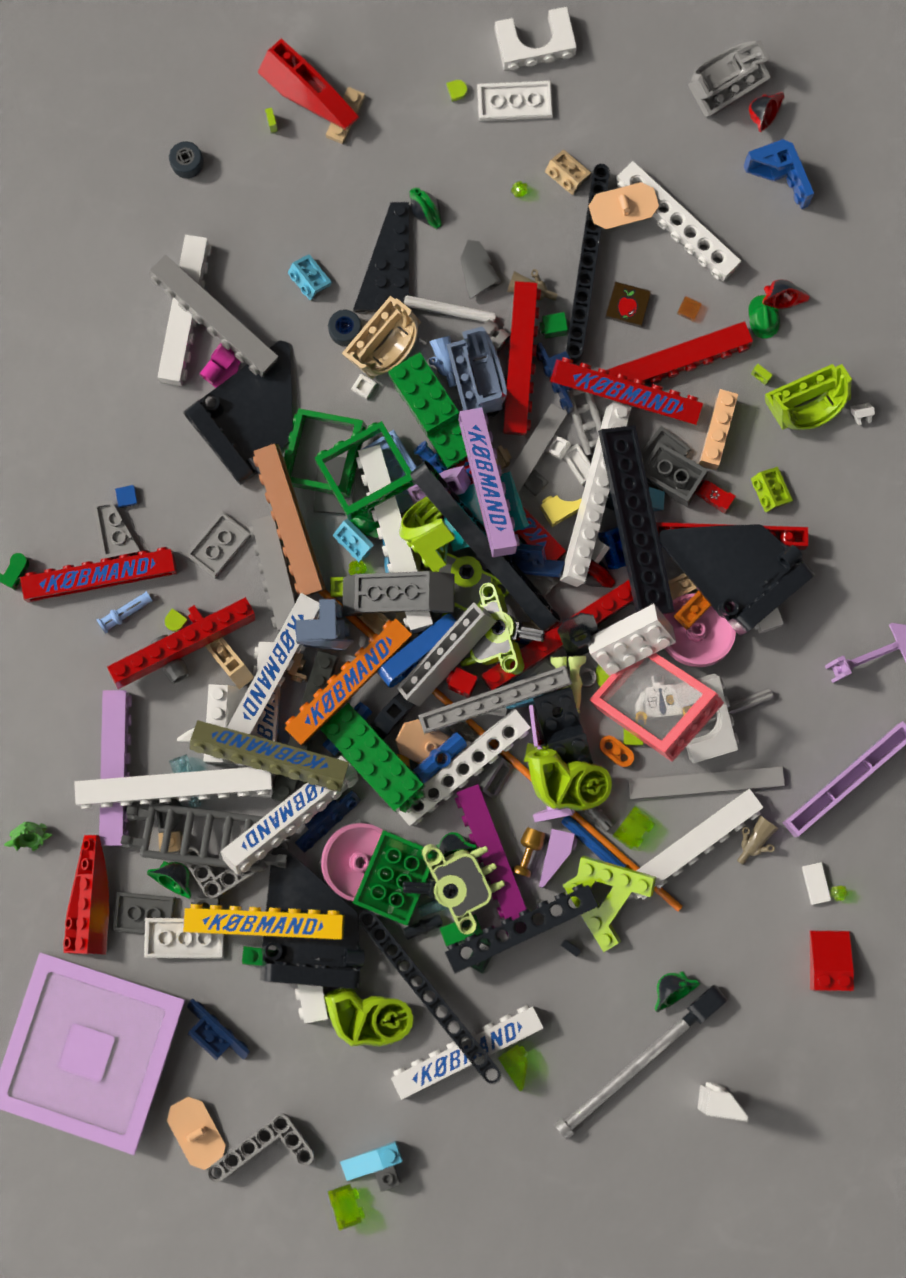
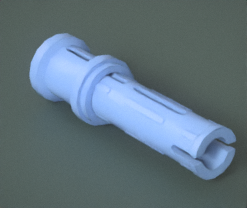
M146 591L118 610L112 609L108 615L96 620L106 634L109 629L117 624L121 625L123 619L148 603L153 602V600ZM141 601V603H139L132 609L126 611L128 608L132 607L133 605Z

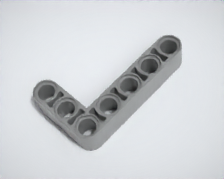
M283 840L282 843L284 844L285 849L289 851L288 843L285 840ZM196 848L188 849V855L193 851H195L198 854V856L200 855V850ZM275 848L271 849V850L268 852V854L271 855L272 851H273ZM186 863L200 888L209 898H219L259 873L258 871H251L249 874L241 873L238 876L229 868L216 876L209 865ZM201 868H206L208 871V875L204 879H201L198 875ZM228 874H233L235 877V881L231 885L225 882ZM213 884L218 887L216 895L209 893V887Z
M279 1114L208 1168L207 1176L212 1182L222 1181L278 1137H280L295 1160L302 1166L312 1163L314 1151L290 1117L286 1114ZM284 1118L287 1121V1127L284 1129L278 1128L276 1125L277 1119ZM267 1130L270 1132L271 1138L269 1141L261 1139V1131ZM289 1135H297L299 1138L298 1144L291 1145L288 1142ZM247 1142L254 1144L255 1150L253 1153L245 1151L244 1145ZM302 1151L310 1153L311 1158L309 1161L304 1162L300 1159ZM230 1155L238 1157L239 1162L237 1165L229 1164L228 1157ZM214 1167H219L222 1170L221 1177L216 1178L212 1175Z

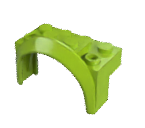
M831 364L766 393L765 403L782 430L786 428L793 430L817 428L836 417L847 401L851 400L852 378L843 364L836 367L834 364ZM821 395L820 397H818L817 399L808 404L795 407L798 404H801L807 400H810L816 396ZM826 395L830 397V399L834 403L833 405L830 403Z
M425 497L405 513L401 521L399 536L406 541L407 545L415 553L420 554L424 565L427 568L430 567L435 572L446 565L448 542L455 539V534L449 530L443 519H440L442 513L428 497Z

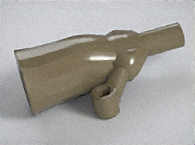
M537 269L531 271V276L535 278V281L514 271L507 292L514 293L515 281L537 283L538 289H541L540 300L536 301H541L543 298L556 301L558 294L547 290V286L541 281Z
M759 816L751 833L750 829L744 826L741 830L743 833L741 843L743 852L737 861L744 865L749 856H757L762 852H773L775 847L772 844H767L765 847L763 845L779 828L762 816Z

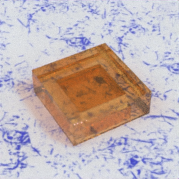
M685 296L677 314L694 322L702 303Z

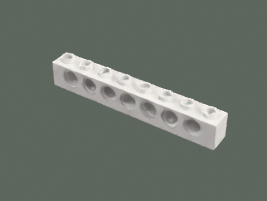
M632 161L617 176V187L621 188L633 183L642 182L654 188L659 207L652 217L657 220V224L662 229L669 231L671 237L676 242L683 244L684 249L689 254L696 256L698 262L703 267L709 268L711 274L716 279L724 282L739 267L741 260ZM666 208L668 212L662 213L659 209ZM678 220L681 222V225H674L672 221ZM686 233H693L695 237L689 238L686 236ZM705 245L708 247V250H701L699 246ZM713 258H720L722 262L716 263L713 261Z
M514 708L457 754L447 767L441 768L427 782L423 783L426 786L423 789L425 798L420 799L423 802V807L420 810H415L412 806L410 813L402 811L398 813L409 826L411 824H418L423 819L422 815L427 811L429 813L433 812L438 807L437 803L442 799L444 801L449 799L454 794L452 791L457 787L460 789L469 782L467 780L469 777L480 774L484 770L483 766L488 762L492 764L499 758L498 754L504 750L506 752L514 746L513 742L518 738L521 740L529 734L528 730L531 727ZM506 727L513 728L512 736H504V729ZM491 739L498 740L497 748H489L488 744ZM477 751H481L484 754L483 759L480 761L473 759V755ZM465 763L468 765L469 768L466 773L458 771L460 764ZM452 776L454 779L453 783L448 786L444 785V777ZM431 788L438 789V795L434 798L428 796V791Z

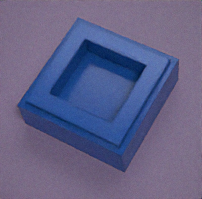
M134 485L115 488L119 508L138 504Z

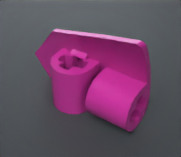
M220 343L212 353L210 361L200 372V376L216 388L238 371L241 361L236 358L234 351L226 349Z

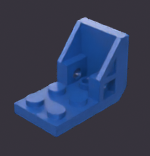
M782 139L748 152L743 165L746 173L771 181L787 177V184L794 191L795 203L799 204L801 209L809 206L814 192L793 143Z

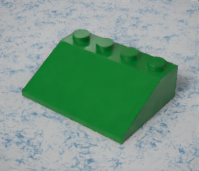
M383 830L353 903L408 926L421 894L403 893L402 886L405 881H427L430 870L422 855L424 847ZM430 851L427 857L433 859L436 857L437 852Z

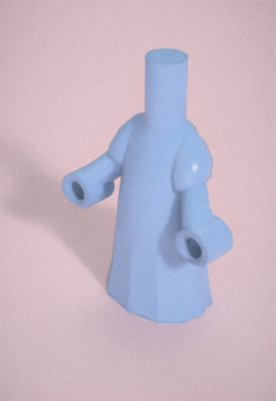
M451 336L430 341L429 343L432 346L435 357L429 359V364L434 365L441 375L447 377L449 387L457 386L447 349V344L451 343Z

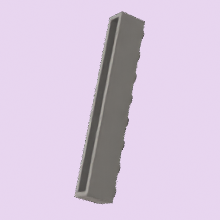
M164 255L151 268L150 280L156 286H162L165 289L166 295L171 299L175 298L179 302L178 305L184 311H189L193 314L192 317L197 323H203L207 327L208 333L213 337L217 336L226 349L234 351L236 358L241 362L245 361L255 375L259 374L262 377L277 362L278 356L167 255Z

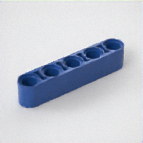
M450 613L443 616L386 661L378 669L377 674L388 687L396 686L409 675L457 620Z

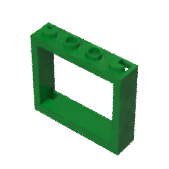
M298 408V412L293 418V432L289 434V448L284 453V460L292 485L297 488L333 494L331 488L326 483L291 477L305 419L354 427L352 434L366 430L367 425L363 420ZM363 443L347 452L338 486L343 497H350L358 465L356 458L359 457L358 451L362 449Z
M382 421L370 424L368 429L362 432H355L348 440L339 441L333 448L322 450L314 457L316 464L349 521L416 485L410 475V468ZM381 433L404 471L405 476L348 506L324 463Z

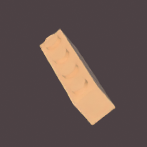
M722 389L719 390L701 453L700 466L712 470L718 469L738 394Z

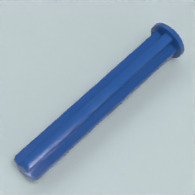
M565 816L561 821L571 833L575 834L602 861L621 867L626 866L571 816Z

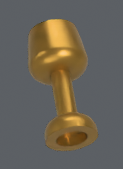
M529 827L526 828L521 838V844L526 849L520 866H514L512 872L530 878L531 871L527 869L533 850L540 851L543 848L546 833Z

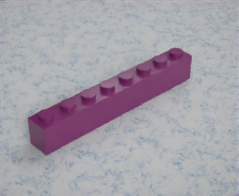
M477 784L456 792L457 797L454 799L458 809L462 808L464 812L461 818L465 827L469 826L471 834H468L471 844H476L479 848L484 846L488 848V852L477 858L479 864L483 863L485 867L495 863L497 867L491 873L484 876L486 881H490L491 885L501 880L505 883L504 887L491 894L493 900L497 899L500 907L496 909L500 919L512 917L514 920L520 917L518 913L526 910L483 795ZM517 922L515 925L516 932L524 933L526 931L525 923Z

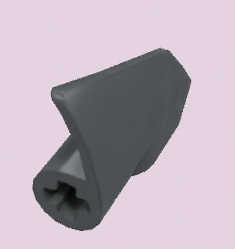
M468 240L460 260L469 299H472L485 289L489 291L500 285L501 280L493 269L491 259L480 241Z

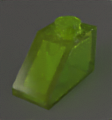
M516 1044L497 1058L521 1092L524 1088L529 1062L526 1057L529 1054L523 1045L519 1047Z

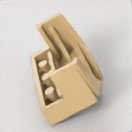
M390 296L342 354L373 380L375 376L388 373L390 369L401 364L415 345L418 326L421 321L411 309L397 298L394 299ZM398 327H401L403 330H405L408 333V335H406ZM393 329V331H392V333L390 334V336L388 337V339L382 344V346H380V347L374 352V350L377 348V346L383 341V339H384V338L388 335V333ZM373 357L376 358L379 362H381L382 365L379 364L375 359H373Z

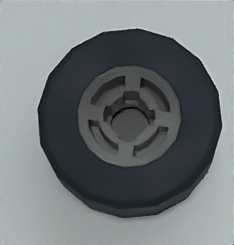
M188 141L179 142L170 150L169 162L172 170L179 177L193 178L203 169L204 160L201 150L194 143Z

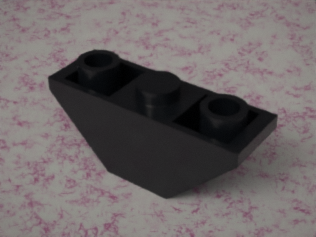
M399 692L380 711L370 726L384 740L416 705L407 701Z

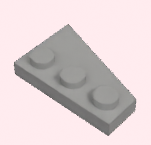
M110 500L93 504L102 559L118 558L124 554H138L140 550L113 502Z

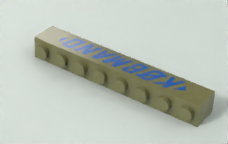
M200 720L196 722L189 750L197 753H204L218 759L229 760L236 764L247 765L254 769L265 770L272 774H279L293 780L308 782L311 785H318L340 792L349 765L347 761Z

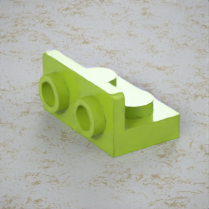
M778 467L761 471L751 478L753 487L765 512L793 501Z

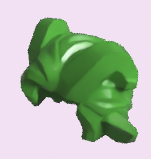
M27 821L18 825L10 832L11 840L6 842L4 846H14L17 851H19L20 846L24 848L29 847L32 848V851H36L39 848V844L41 843L42 846L44 840L50 838L53 834L45 833L47 830L45 824L40 823L38 825Z

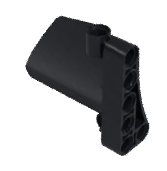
M282 340L270 347L278 356V359L262 377L259 374L255 375L247 364L183 411L188 421L240 486L254 475L260 473L259 467H256L253 456H255L254 451L272 444H278L282 449L289 442V434L292 432L290 345ZM207 398H214L216 405L208 407L205 402Z
M760 524L662 530L659 533L660 544L718 615L725 618L739 636L754 628L815 576L802 560L803 555L794 545L789 547L783 544ZM725 604L731 607V613L725 610Z
M282 846L277 847L272 851L271 855H287L286 868L270 865L266 911L269 912V908H281V912H288L289 909H300V913H308V910H320V914H328V910L340 911V915H345L343 939L263 936L260 980L274 983L359 989L360 973L364 965L365 952L360 947L357 912ZM274 945L276 953L273 956H269L267 950L270 946Z

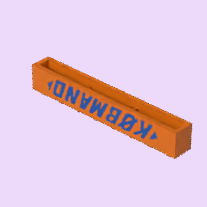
M396 618L393 621H387L382 627L384 630L379 635L377 633L374 634L368 641L370 644L365 649L361 647L355 653L356 658L352 662L347 661L341 667L342 672L338 676L334 674L327 681L329 685L324 690L320 688L313 695L314 699L310 703L306 702L299 709L301 712L296 717L293 715L286 721L285 724L287 726L285 730L301 746L377 673L378 669L386 661L392 658L412 638V634Z

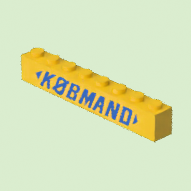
M191 904L190 908H185L183 932L343 939L345 915H340V911L328 910V914H320V910H308V913H300V909H289L288 912H281V908H269V912L261 911V907H249V911L241 910L242 906H230V910H223L221 905H210V909H202L200 904Z

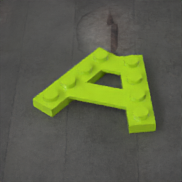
M583 855L580 858L577 876L563 884V887L569 894L573 892V887L582 883L584 886L589 885L590 889L596 881L613 886L601 906L598 904V907L581 914L602 951L605 952L621 942L611 923L630 894L634 892L648 897L653 896L656 877ZM571 897L572 902L577 908L580 904L579 899Z

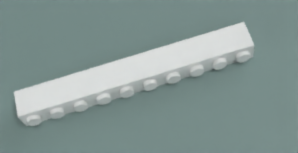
M616 401L612 402L606 407L601 429L627 426L632 407ZM599 436L565 558L563 572L560 577V581L576 587L586 581L610 490Z
M380 445L359 450V457L356 458L358 468H363L364 475H361L363 485H368L369 492L366 493L368 496L390 484L391 480ZM394 496L375 506V510L371 511L374 522L378 521L380 528H377L379 539H383L385 546H382L384 556L389 557L390 564H387L389 573L417 572L411 548L399 536L402 518L396 497ZM429 611L405 612L406 618H403L406 629H410L411 634L427 630L433 625Z
M252 767L74 781L75 804L81 806V809H92L93 805L101 804V808L113 807V803H120V806H131L132 802L140 801L142 805L152 804V800H159L160 803H169L171 799L179 798V801H191V797L207 800L212 795H218V798H229L230 794L237 793L238 797L249 796L250 792H257V795H268L269 791H274L272 773Z

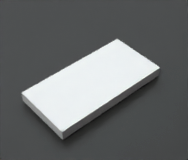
M551 81L477 84L479 121L545 119L553 117Z
M145 918L144 958H223L224 934L183 932L184 918Z

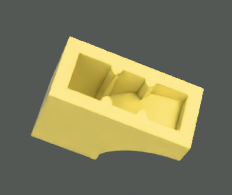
M557 495L555 497L549 496L542 501L543 504H541L540 509L551 527H554L578 513L582 498L576 501H564Z

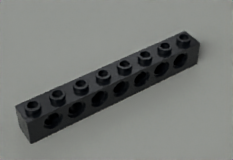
M579 884L572 888V893L566 895L564 891L554 896L555 901L548 903L545 900L537 904L538 909L530 911L528 908L518 913L520 917L514 920L512 917L501 921L502 925L494 928V925L483 929L484 934L478 937L476 934L466 937V942L461 945L456 942L447 946L448 951L445 954L454 974L598 907L589 885ZM571 897L579 899L580 904L577 908H572L569 905ZM554 905H558L562 909V913L558 917L553 916L551 913V908ZM537 913L542 914L544 917V922L541 925H536L533 922V916ZM517 922L525 923L526 931L524 933L516 932L515 925ZM500 930H505L508 933L507 941L501 942L497 939V933ZM485 938L490 941L491 946L488 950H482L479 947L481 939ZM464 947L472 949L473 955L471 958L465 959L462 957L461 950Z

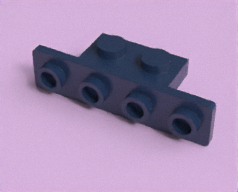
M542 343L537 344L536 357L538 361H542L546 377L551 379L556 359L562 361L563 357L570 358L566 351L549 358ZM552 382V389L555 394L558 393L562 409H566L568 414L572 413L574 407L566 392L573 390V388Z
M519 544L515 554L508 555L520 570L527 575L561 577L565 564L564 561L547 560L544 546Z
M351 790L338 803L336 800L331 801L323 811L316 813L305 824L309 830L295 844L304 853L311 849L320 838L326 835L333 826L361 802V799Z
M191 999L187 1008L200 1021L188 1032V1035L216 1061L229 1047L245 1060L250 1053L248 1046L244 1042L238 1041L229 1028H224L215 1015H210L201 1002Z

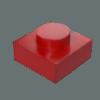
M195 605L188 608L191 613L188 617L192 623L203 619Z

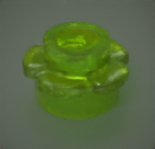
M518 181L512 185L511 192L515 198L523 197L528 193V184Z
M353 560L349 564L348 572L350 575L365 574L367 571V566L364 565L363 561Z
M846 886L831 888L830 897L834 898L835 901H843L849 895Z

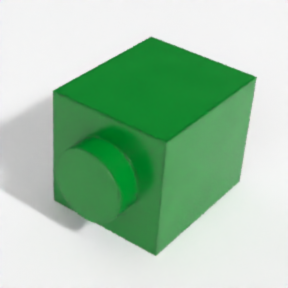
M565 312L542 316V322H539V329L541 334L544 333L545 339L567 336L568 329Z

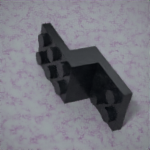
M571 687L533 698L546 748L555 750L566 764L574 761L593 764L588 741L580 723ZM556 707L562 708L561 713L558 715L552 714L553 709Z

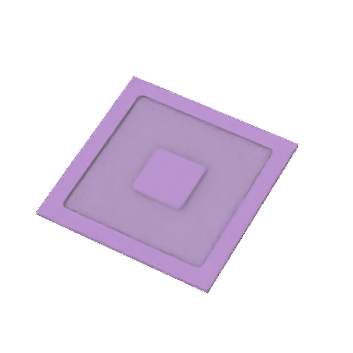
M39 953L0 1069V1109L135 1155L185 1000L44 953Z

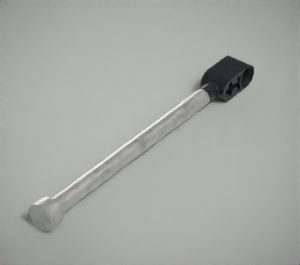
M715 984L687 1007L689 1012L565 1121L561 1118L554 1126L568 1140L574 1134L572 1130L695 1022L698 1021L699 1024L704 1022L725 1004L728 999Z

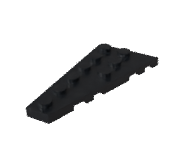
M390 202L353 312H377L390 296L394 299L397 298L403 304L405 296H409V202Z

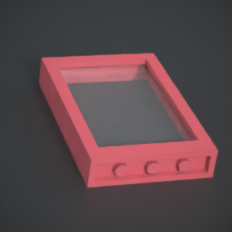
M656 653L612 674L589 699L597 710L671 762L676 759L724 704L715 691Z

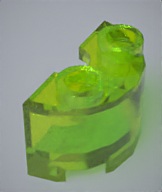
M635 805L612 836L630 850L633 847L638 848L644 840L642 835L645 831L649 833L654 827L655 823L652 822L654 819Z
M347 1184L327 1191L339 1231L360 1224L362 1219L366 1218L363 1207H359L357 1199H360L357 1187L352 1188L351 1184Z

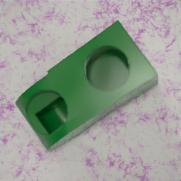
M22 553L13 554L10 558V565L4 575L0 573V583L16 590L21 582L20 577H23L29 568L28 558Z
M243 946L242 964L262 966V948ZM268 949V955H275L276 950Z

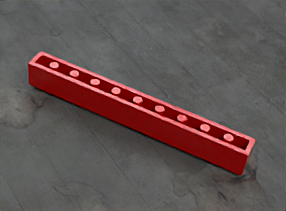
M629 580L575 615L580 613L592 614L597 625L627 607L634 602ZM561 624L545 633L546 637L543 642L533 641L520 649L524 662V669L520 674L514 675L505 672L500 663L481 674V678L488 689L491 691L503 687L563 648V643L557 631ZM515 661L510 663L511 670L515 667Z

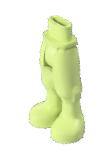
M585 655L568 657L572 685L557 689L558 691L571 687L578 713H580L578 709H580L581 687L583 685L580 677V667L586 663ZM567 656L550 657V662L555 668L565 665L567 667Z

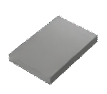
M221 511L185 555L216 579L250 538L251 534Z

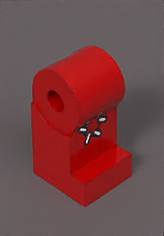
M704 480L696 493L706 503L724 514L735 498L734 494L722 490L707 480Z

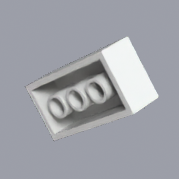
M652 604L592 635L591 644L588 647L590 655L610 676L676 643L673 626L656 605Z

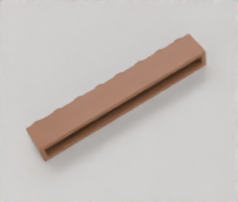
M272 444L255 450L253 460L261 473L259 475L262 485H265L267 491L265 493L268 503H271V516L274 522H277V534L279 539L283 540L285 546L283 547V553L289 559V571L295 577L296 583L294 586L297 594L302 593L309 596L326 590L280 445Z

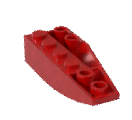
M282 38L268 49L258 74L283 97L344 130H347L359 119V116L335 89Z
M84 835L66 913L63 953L106 955L109 923V890L105 858L100 836Z

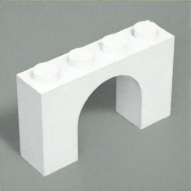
M567 7L549 10L548 21L552 38L547 45L541 48H529L519 41L513 18L495 21V34L504 70H516L522 66L531 67L537 63H551L555 59H569L575 56L576 43Z
M716 674L696 679L715 691L724 704L717 711V721L712 731L704 736L692 739L686 746L689 760L693 763L738 750L737 744H739L737 734L733 732L734 720L727 709L730 707L728 698L723 693V689H725L724 681ZM685 682L671 686L674 703L679 708L695 704L703 695Z

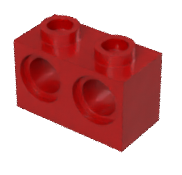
M456 667L455 671H451L447 677L448 689L466 698H470L477 684L478 677Z

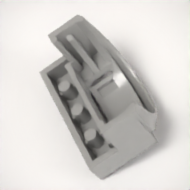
M760 40L747 41L728 48L704 62L694 71L692 82L688 86L705 117L714 114L771 78L764 65V62L770 58ZM735 58H737V60L739 61V63H740V65H741V67H742L741 70H740V68H739V66H738V64H737Z

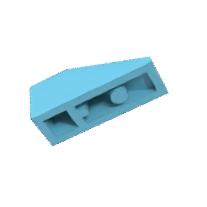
M393 1141L340 1161L348 1181L401 1163L403 1158L397 1141Z

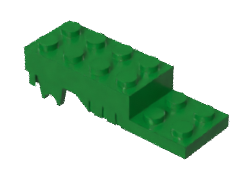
M419 352L390 369L388 375L397 393H399L402 401H405L412 415L417 423L420 424L421 429L425 432L426 437L446 468L449 470L467 459L458 421L459 411L422 354Z
M349 703L320 728L394 812L410 813L411 807L416 806L418 800L425 798L423 789L426 786Z

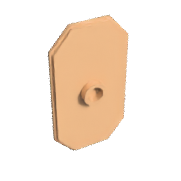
M642 182L598 193L589 204L593 223L604 229L651 218L659 207L654 188Z
M417 719L404 723L395 741L401 755L420 764L429 756L433 749L440 747L450 736L439 730L424 734L420 720ZM442 753L437 756L438 763L443 760Z
M186 1097L170 1106L167 1122L190 1165L205 1170L223 1157L226 1145L202 1101Z

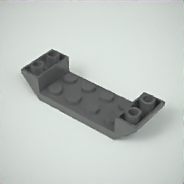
M418 571L354 574L343 578V616H362V613L415 611L454 613L455 574Z

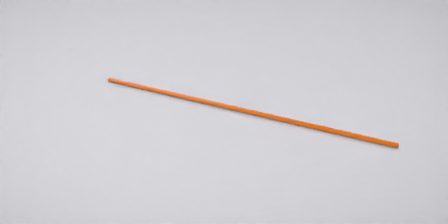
M327 590L318 592L324 599H335L343 607V604L335 597H330V593ZM345 616L368 638L375 634L356 616ZM436 688L432 692L445 706L453 704L439 689ZM472 719L463 721L479 736L486 732ZM495 739L489 741V745L492 748L498 747L499 743ZM503 750L499 753L531 781L529 769L509 751L505 752ZM575 811L573 815H570L623 864H626L629 869L636 871L640 868L579 813ZM657 886L654 887V891L677 912L683 907L662 887L659 889Z

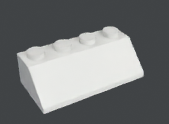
M209 684L206 722L227 728L248 688L242 687L239 690L236 686ZM204 754L203 761L207 764L236 765L232 761Z
M706 1082V1086L700 1085L697 1109L709 1116L742 1121L748 1120L747 1115L733 1096L725 1091L723 1086L711 1082Z

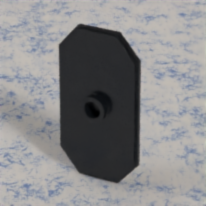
M580 613L564 620L557 631L567 655L580 656L589 653L588 645L591 644V636L598 633L599 629L594 615Z

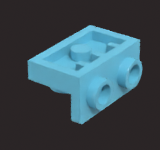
M310 254L294 261L288 271L291 280L297 284L303 295L309 300H312L316 293L329 287L332 283Z
M348 518L341 523L333 534L338 543L358 562L370 555L369 551L374 546Z

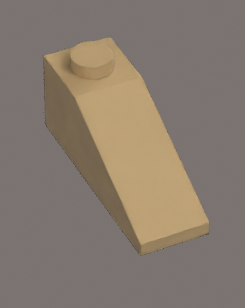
M223 638L205 646L239 690L254 679V676Z

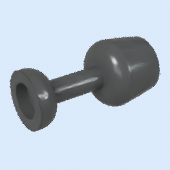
M162 635L154 639L151 642V644L167 637L168 635ZM175 659L164 666L163 671L172 684L178 683L189 676L186 664L182 659Z

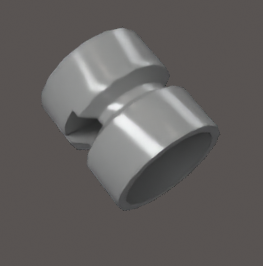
M489 319L484 323L483 328L489 334L498 354L505 347L511 335L503 329L499 330L498 325Z

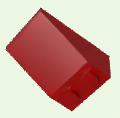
M810 931V990L854 991V970L849 931Z

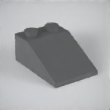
M660 442L657 443L644 464L647 481L687 508L708 473L706 468Z

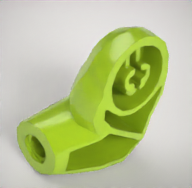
M537 749L529 752L527 755L531 782L536 796L549 808H569L576 811L587 810L599 806L610 795L612 788L611 776L602 766L580 761L566 764L553 749Z
M337 988L324 995L330 1020L337 1036L351 1047L362 1045L381 1047L393 1044L404 1038L413 1026L411 1009L405 1002L397 998L371 996L362 1000L354 989Z

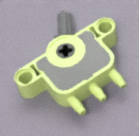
M429 844L423 848L422 855L434 879L430 878L429 882L405 881L403 882L402 890L403 893L428 894L429 898L436 899L441 905L448 907L459 930L463 934H471L476 929V922L471 912L486 905L491 899V894L504 887L505 883L501 880L489 886L484 876L497 868L495 863L480 869L476 858L488 852L487 846L480 847L472 852L459 850L444 858L436 845ZM430 851H437L435 858L429 859L427 857ZM451 885L453 889H451L449 893H447L445 889H448ZM464 920H470L471 922L468 927L464 928L461 926Z

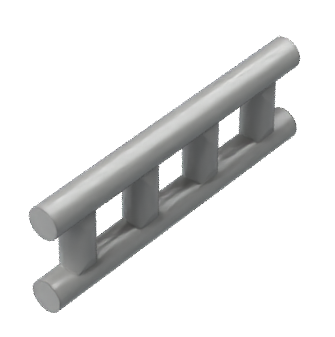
M573 389L566 393L574 407L571 414L584 453L588 457L593 455L591 449L596 447L598 439L589 442L585 431L596 428L598 433L601 429L602 421L593 395ZM584 393L588 404L577 407L574 396ZM590 411L593 421L583 424L579 414Z

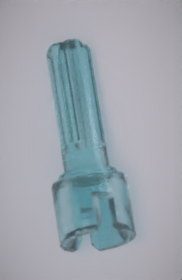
M187 754L169 761L173 773L190 772L192 769ZM191 797V801H188L190 808L201 806L199 797Z

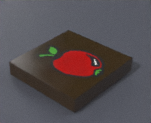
M615 281L605 318L641 328L651 291Z

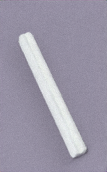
M408 295L405 296L404 305L407 307L486 322L489 319L495 322L496 314L493 312Z

